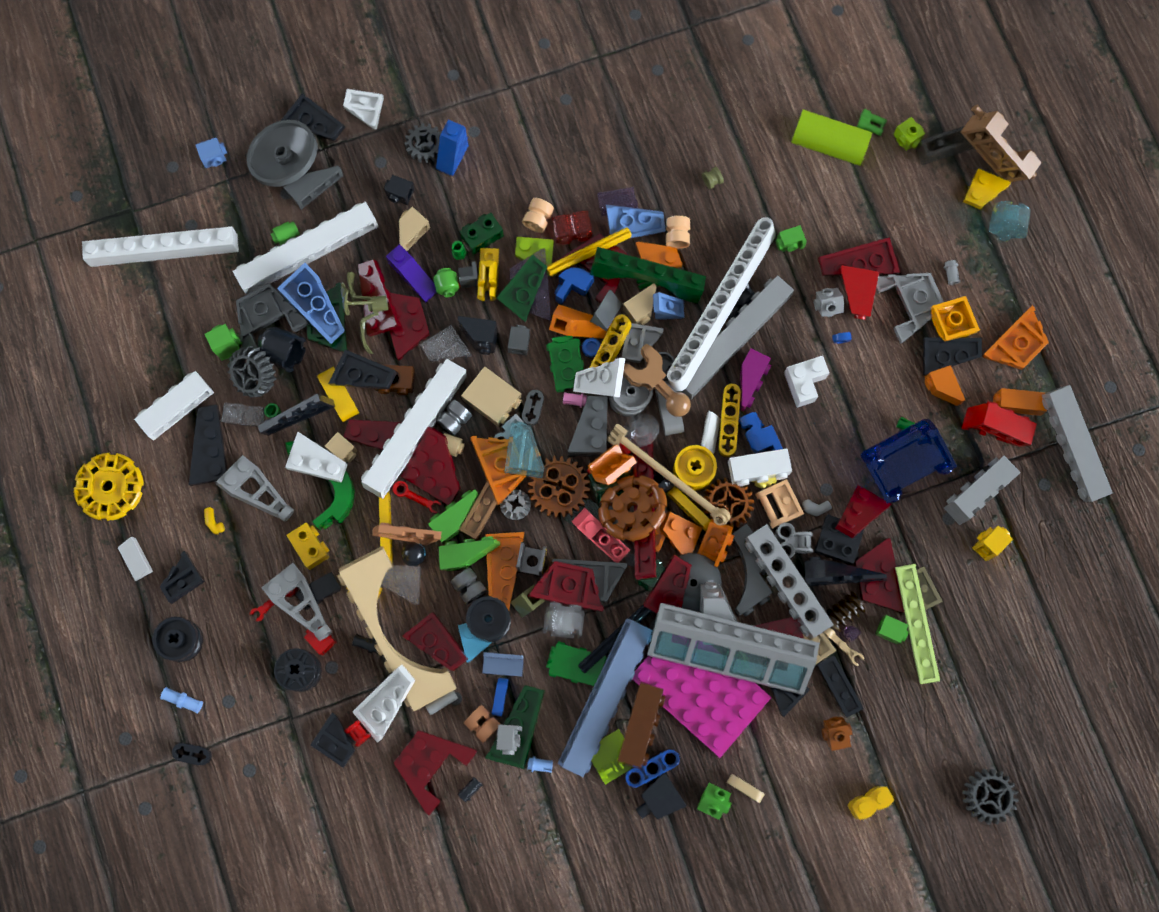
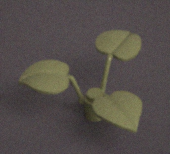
M348 272L347 284L349 290L346 289L344 283H341L343 308L346 315H350L348 305L368 304L369 311H373V313L362 318L360 321L362 344L368 353L373 354L366 343L364 334L365 322L371 317L379 315L378 312L388 310L386 295L377 297L356 295L354 291L356 274ZM348 292H350L353 302L347 300ZM355 299H363L367 301H356Z

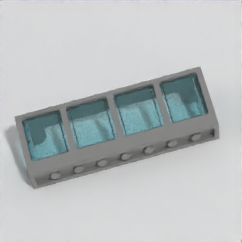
M661 603L647 656L803 695L817 661L820 643Z

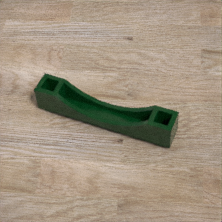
M597 247L590 275L607 280L614 278L647 280L668 289L679 299L698 304L702 296L706 280L704 275Z

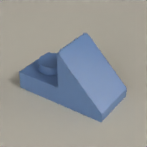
M659 292L653 294L655 319L684 318V300Z

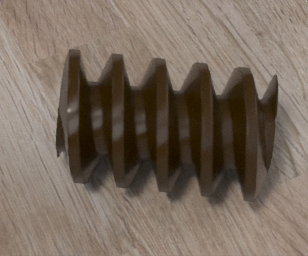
M850 591L851 595L847 594L844 596L845 600L840 599L838 604H834L832 606L833 610H826L827 616L833 623V626L830 627L833 630L835 629L840 632V624L847 627L845 620L847 619L852 623V615L857 618L859 617L858 610L863 613L866 612L862 601L853 591Z

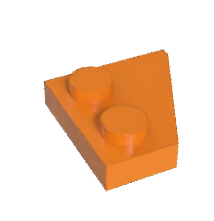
M636 242V248L641 259L674 268L682 267L676 247Z
M667 512L660 530L669 539L673 548L683 555L693 553L702 527L672 512Z

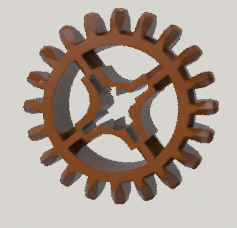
M727 478L723 479V484L719 479L716 480V485L711 483L709 485L710 489L705 490L708 496H703V498L716 508H724L729 511L731 517L726 523L729 526L733 527L734 523L735 527L739 528V521L745 524L747 521L744 517H751V514L747 511L754 510V507L750 506V504L754 503V500L748 499L752 496V492L745 493L748 486L741 488L738 484H732V481L728 483ZM723 490V499L712 502L713 496L718 491ZM729 490H733L736 493H738L741 497V500L740 498H734L731 495V491ZM726 499L732 502L730 508L723 504ZM743 505L742 513L732 518L733 508ZM707 510L704 511V514H705V515H708V514L711 515V513L708 512Z

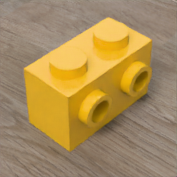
M306 522L286 536L306 568L311 570L330 558L327 554L330 550L324 541L320 542L317 538L320 534L315 526H310Z
M999 525L993 529L989 527L978 535L977 539L979 541L972 549L985 561H988L998 556L1013 539L1010 537L1009 531Z

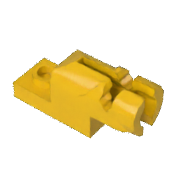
M480 248L477 298L481 301H485L486 291H490V301L496 300L499 249Z

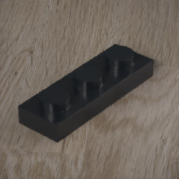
M835 655L816 664L845 718L864 709Z

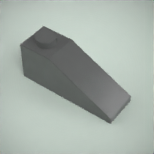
M339 166L307 173L295 182L284 186L287 195L302 210L339 180L343 173Z

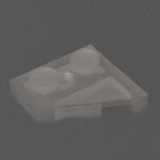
M452 325L420 344L430 362L471 356L470 351Z

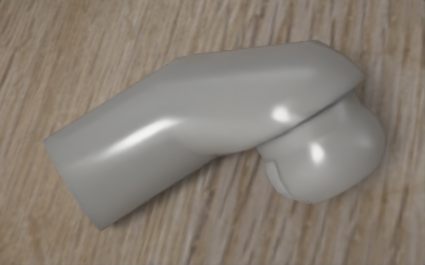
M808 499L802 503L804 511L813 516H819L832 509L829 501L818 505Z

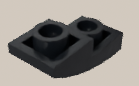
M332 572L309 584L317 604L322 603L323 599L341 590ZM299 590L295 595L301 603L304 600L302 591ZM307 605L304 607V610H308L312 607L310 605Z

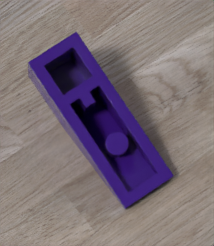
M400 244L386 255L389 265L425 303L437 293L432 280Z

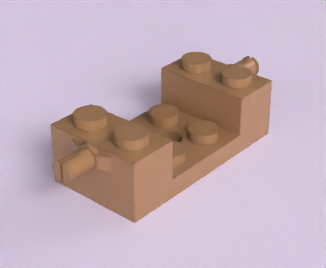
M978 104L973 106L971 111L975 115H972L962 129L961 133L1000 178L1010 182L1034 179L1037 176L1035 171L1041 164L1036 154L1031 150L1016 152L1009 146L1006 139L1001 136L1008 126V122L998 111L985 113Z

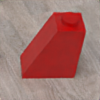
M841 265L840 273L850 314L855 315L854 318L861 320L871 317L879 272Z

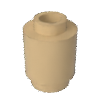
M444 433L447 437L450 455L455 457L458 454L461 455L465 446L462 443V439Z

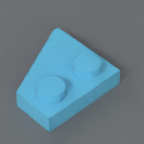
M492 617L485 618V621L487 623L491 622ZM467 623L458 625L464 653L468 657L466 662L468 663L492 642L488 643L476 638L470 632Z

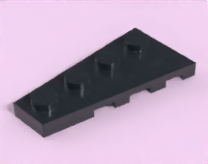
M316 394L274 418L265 420L263 424L258 426L259 432L267 436L334 408V401L323 395Z
M218 405L200 407L197 410L189 478L190 486L216 482L227 471Z

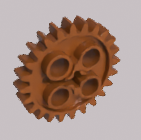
M553 456V462L546 458V465L539 463L540 469H533L536 475L529 476L533 482H529L528 486L533 489L528 490V494H534L530 500L531 502L537 501L534 507L538 508L541 506L540 513L542 514L546 510L547 517L554 513L555 519H557L558 514H561L564 519L567 512L570 516H573V509L579 512L578 505L585 506L582 499L588 500L589 496L584 494L590 492V488L585 487L590 484V481L584 480L588 474H581L584 467L576 468L578 465L577 461L570 464L571 458H568L566 462L563 460V456L560 457L559 461ZM551 471H556L559 476L556 479H550L548 474ZM574 478L577 483L574 486H569L566 480ZM544 480H545V481H548L549 483H551V484H553V485L544 484L543 481H544ZM559 483L562 484L563 489L556 491L555 486H558ZM544 489H550L552 494L549 497H544L541 492ZM566 490L575 491V494H571ZM563 495H567L570 498V501L566 504L559 501Z

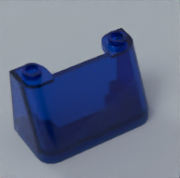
M923 419L868 448L861 454L864 464L887 504L898 501L903 493V488L935 471L945 475L957 467L940 432L930 419Z

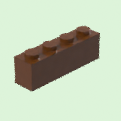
M640 682L618 763L641 770L642 765H647L649 754L646 753L648 745L652 746L655 734L651 732L653 726L657 727L660 715L657 714L659 706L663 707L666 698V695H662L664 689Z

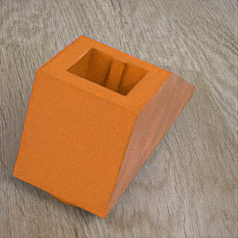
M558 304L553 313L549 330L566 336L604 339L609 328L606 331L592 323L593 315Z

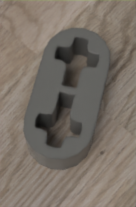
M532 390L527 395L522 412V420L527 426H534L539 421L544 403V396L539 390ZM538 395L540 401H536L535 406H532L533 401L530 398ZM531 410H534L533 416L536 418L528 421L526 415H530Z

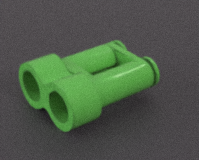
M863 109L857 127L881 136L884 130L882 127L885 126L887 119L885 120L872 114L871 111ZM870 121L878 123L880 127L870 124Z

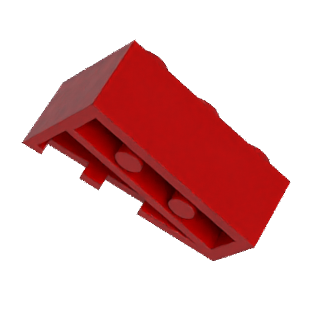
M989 401L985 404L967 408L962 429L980 430V435L985 436L986 433L997 436L996 440L1022 447L1032 444L1037 423L1030 421L1029 417L1014 414L1013 410L1003 409L997 403Z

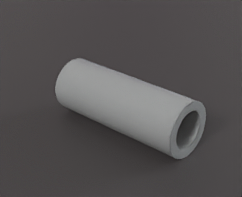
M453 690L425 705L429 714L432 715L457 700L458 697Z

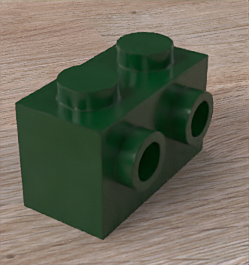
M490 212L489 214L481 215L476 222L466 224L460 231V235L472 255L480 252V248H486L504 237V232Z

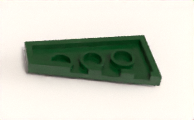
M525 685L509 717L503 724L522 727V731H518L520 746L517 747L514 755L502 754V750H497L496 737L485 759L521 769L525 768L545 690Z

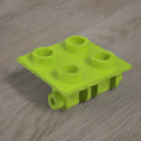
M619 729L601 739L599 743L600 749L591 760L605 785L633 768L618 763L624 737Z

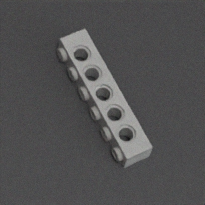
M766 524L746 537L745 546L750 553H754L757 558V565L761 570L764 569L768 574L767 580L773 587L776 586L778 589L780 600L783 603H787L790 608V615L794 620L799 621L801 624L800 630L804 636H809L810 639L815 638L833 626V623L769 526ZM762 544L769 547L768 554L761 552L760 547ZM772 561L779 562V571H775L772 569ZM784 577L791 580L790 588H786L783 585ZM795 594H799L802 597L800 605L794 602ZM806 611H810L813 614L811 622L805 619Z

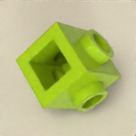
M910 117L897 126L893 135L896 137L898 144L907 151L912 147L913 149L917 148L923 142L922 138L925 132L923 127Z

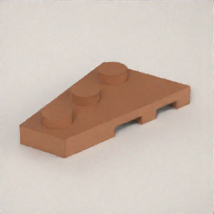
M380 523V525L373 528L372 536L410 543L417 542L426 546L441 540L442 534L440 531L414 529L406 526L396 527L389 523Z

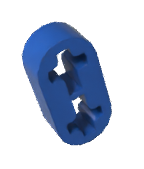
M498 678L492 715L502 717L509 679Z

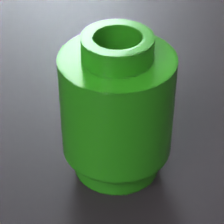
M294 222L281 224L273 228V233L270 234L274 243H279L280 246L289 239L300 235Z

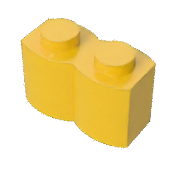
M877 786L871 788L865 796H858L852 799L847 806L855 819H867L876 810L890 806L894 798L887 787Z

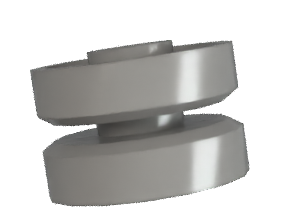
M622 377L620 397L608 396V401L616 413L622 416L633 417L640 414L647 407L653 395V390L649 391L646 387L632 386Z

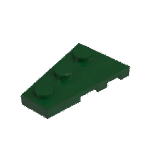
M532 254L497 296L501 303L524 322L527 320L547 266Z

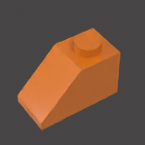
M951 365L930 372L925 377L926 388L931 391L932 395L956 406L965 401Z

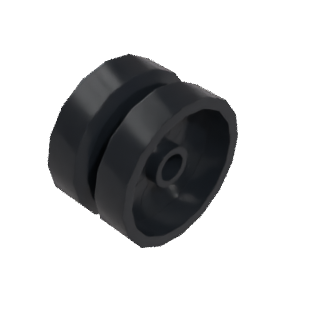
M491 596L481 597L468 608L466 615L467 627L480 641L496 642L505 637L510 630L511 615L505 603L498 598ZM492 616V621L487 623L485 617L489 618Z
M181 617L166 618L154 630L152 638L153 647L157 654L164 659L176 662L190 661L202 649L203 634L199 626L191 620Z

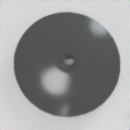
M282 120L273 123L263 129L252 141L247 153L248 169L258 182L266 186L280 187L293 183L301 178L312 166L317 154L316 138L312 131L302 122Z

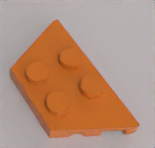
M1032 305L982 357L1022 370L1049 343L1046 334L1042 330V324L1035 315V307Z
M471 436V442L495 501L499 505L527 476L525 467L513 440H498L497 438L490 437L489 439Z

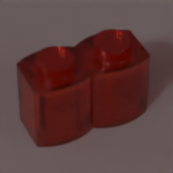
M588 211L552 217L556 243L565 245L571 243L572 240L586 241L589 237L593 236Z

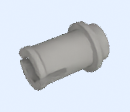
M956 260L945 262L943 268L946 270L948 285L960 283L957 270L959 265L956 263Z

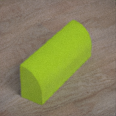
M803 110L791 143L860 166L873 132Z

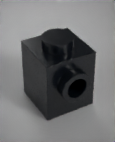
M393 174L384 186L387 198L391 202H400L408 205L415 190L413 182Z

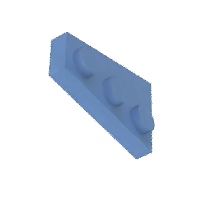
M606 205L610 235L626 227L631 231L630 238L666 232L664 214L661 211Z

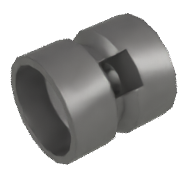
M452 400L446 407L448 412L441 413L436 421L446 431L455 436L461 428L460 423L465 424L472 417V414L458 401Z
M471 567L462 571L450 582L456 591L461 592L460 597L466 605L475 601L486 592V588L481 581H476L477 576Z

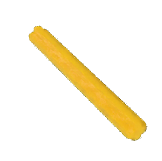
M626 227L548 265V274L553 276L594 256L597 247L608 249L630 238L631 231Z

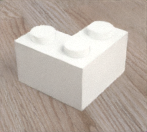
M823 356L786 368L784 375L797 408L813 403L818 398L813 383L824 380L829 375V370Z

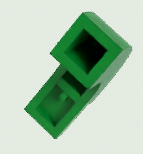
M345 471L342 483L329 480L334 487L335 497L331 506L312 521L319 530L330 527L334 519L341 524L353 507L355 489L347 471Z

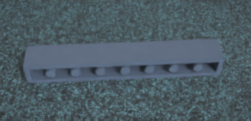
M626 618L557 763L562 768L582 777L590 770L591 760L600 749L599 743L602 736H605L608 732V724L617 713V705L626 694L625 688L634 677V669L643 658L642 652L645 646L650 643L653 630Z

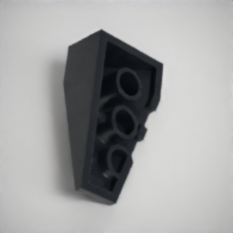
M810 557L809 561H805V580L808 587L887 580V574L829 560H821L820 557Z

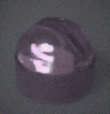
M849 626L845 629L844 636L852 643L862 632L855 626Z

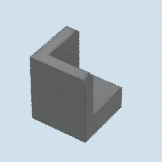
M476 261L472 262L471 267L458 268L461 288L478 286Z

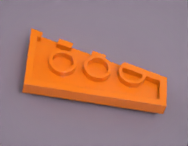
M525 532L486 534V537L491 536L495 540L500 541V546L487 554L488 595L498 598L505 603L509 611L517 575L516 565L520 545L523 542Z

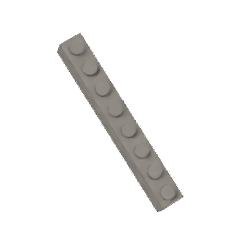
M778 275L774 279L770 278L763 286L765 289L761 293L757 291L751 298L752 302L749 305L745 304L739 310L740 314L736 318L732 317L727 322V328L724 331H719L688 386L681 391L690 400L792 296L794 289Z

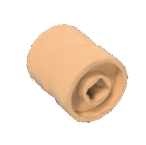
M533 198L528 207L529 212H526L522 224L532 231L543 233L548 224L546 219L551 217L554 207L543 199Z
M671 216L666 219V231L668 232L666 234V246L676 247L677 249L690 246V234L688 233V230H690V219L688 217Z

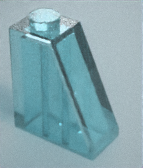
M523 422L511 423L504 473L543 478L544 466L531 426Z

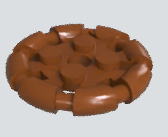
M631 475L617 480L614 486L608 487L600 500L601 508L598 509V514L602 527L607 529L609 535L623 541L625 539L636 541L649 536L651 531L657 530L666 515L664 511L667 507V498L664 490L658 487L656 481L642 475L640 477ZM635 485H640L639 490L635 488ZM622 489L624 492L618 497L616 493ZM637 505L638 508L635 512H629L631 506ZM627 526L632 527V529L627 531Z

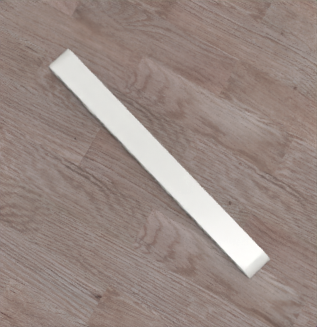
M764 217L758 220L670 367L667 378L673 390L682 391L688 386L774 240L776 233L773 221L770 218Z

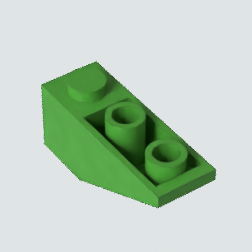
M476 490L465 492L461 496L462 499L460 501L450 503L445 508V512L441 515L437 513L430 519L431 522L428 523L433 531L442 532L440 541L443 545L460 533L459 529L479 496Z
M489 536L482 537V541L465 539L463 543L459 544L456 541L445 542L444 546H438L440 570L454 571L466 569L499 547L500 541Z

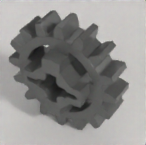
M421 123L420 128L414 125L415 130L409 129L410 136H405L407 142L404 143L408 155L411 154L413 160L418 158L419 163H421L422 159H425L426 163H428L430 158L435 161L434 156H438L439 140L442 132H438V127L432 129L430 123L427 127L424 126V123Z

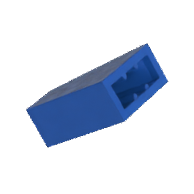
M448 119L440 134L436 170L453 177L469 146L465 126Z

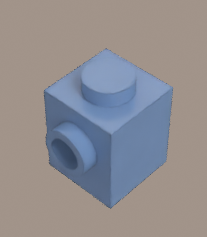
M217 138L196 144L197 151L205 168L219 166L222 162L227 161L224 155L227 153L224 143L220 144Z

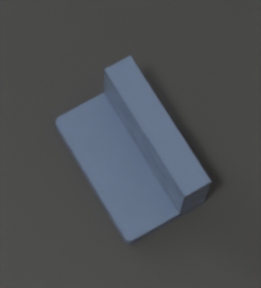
M483 652V674L522 677L523 655Z

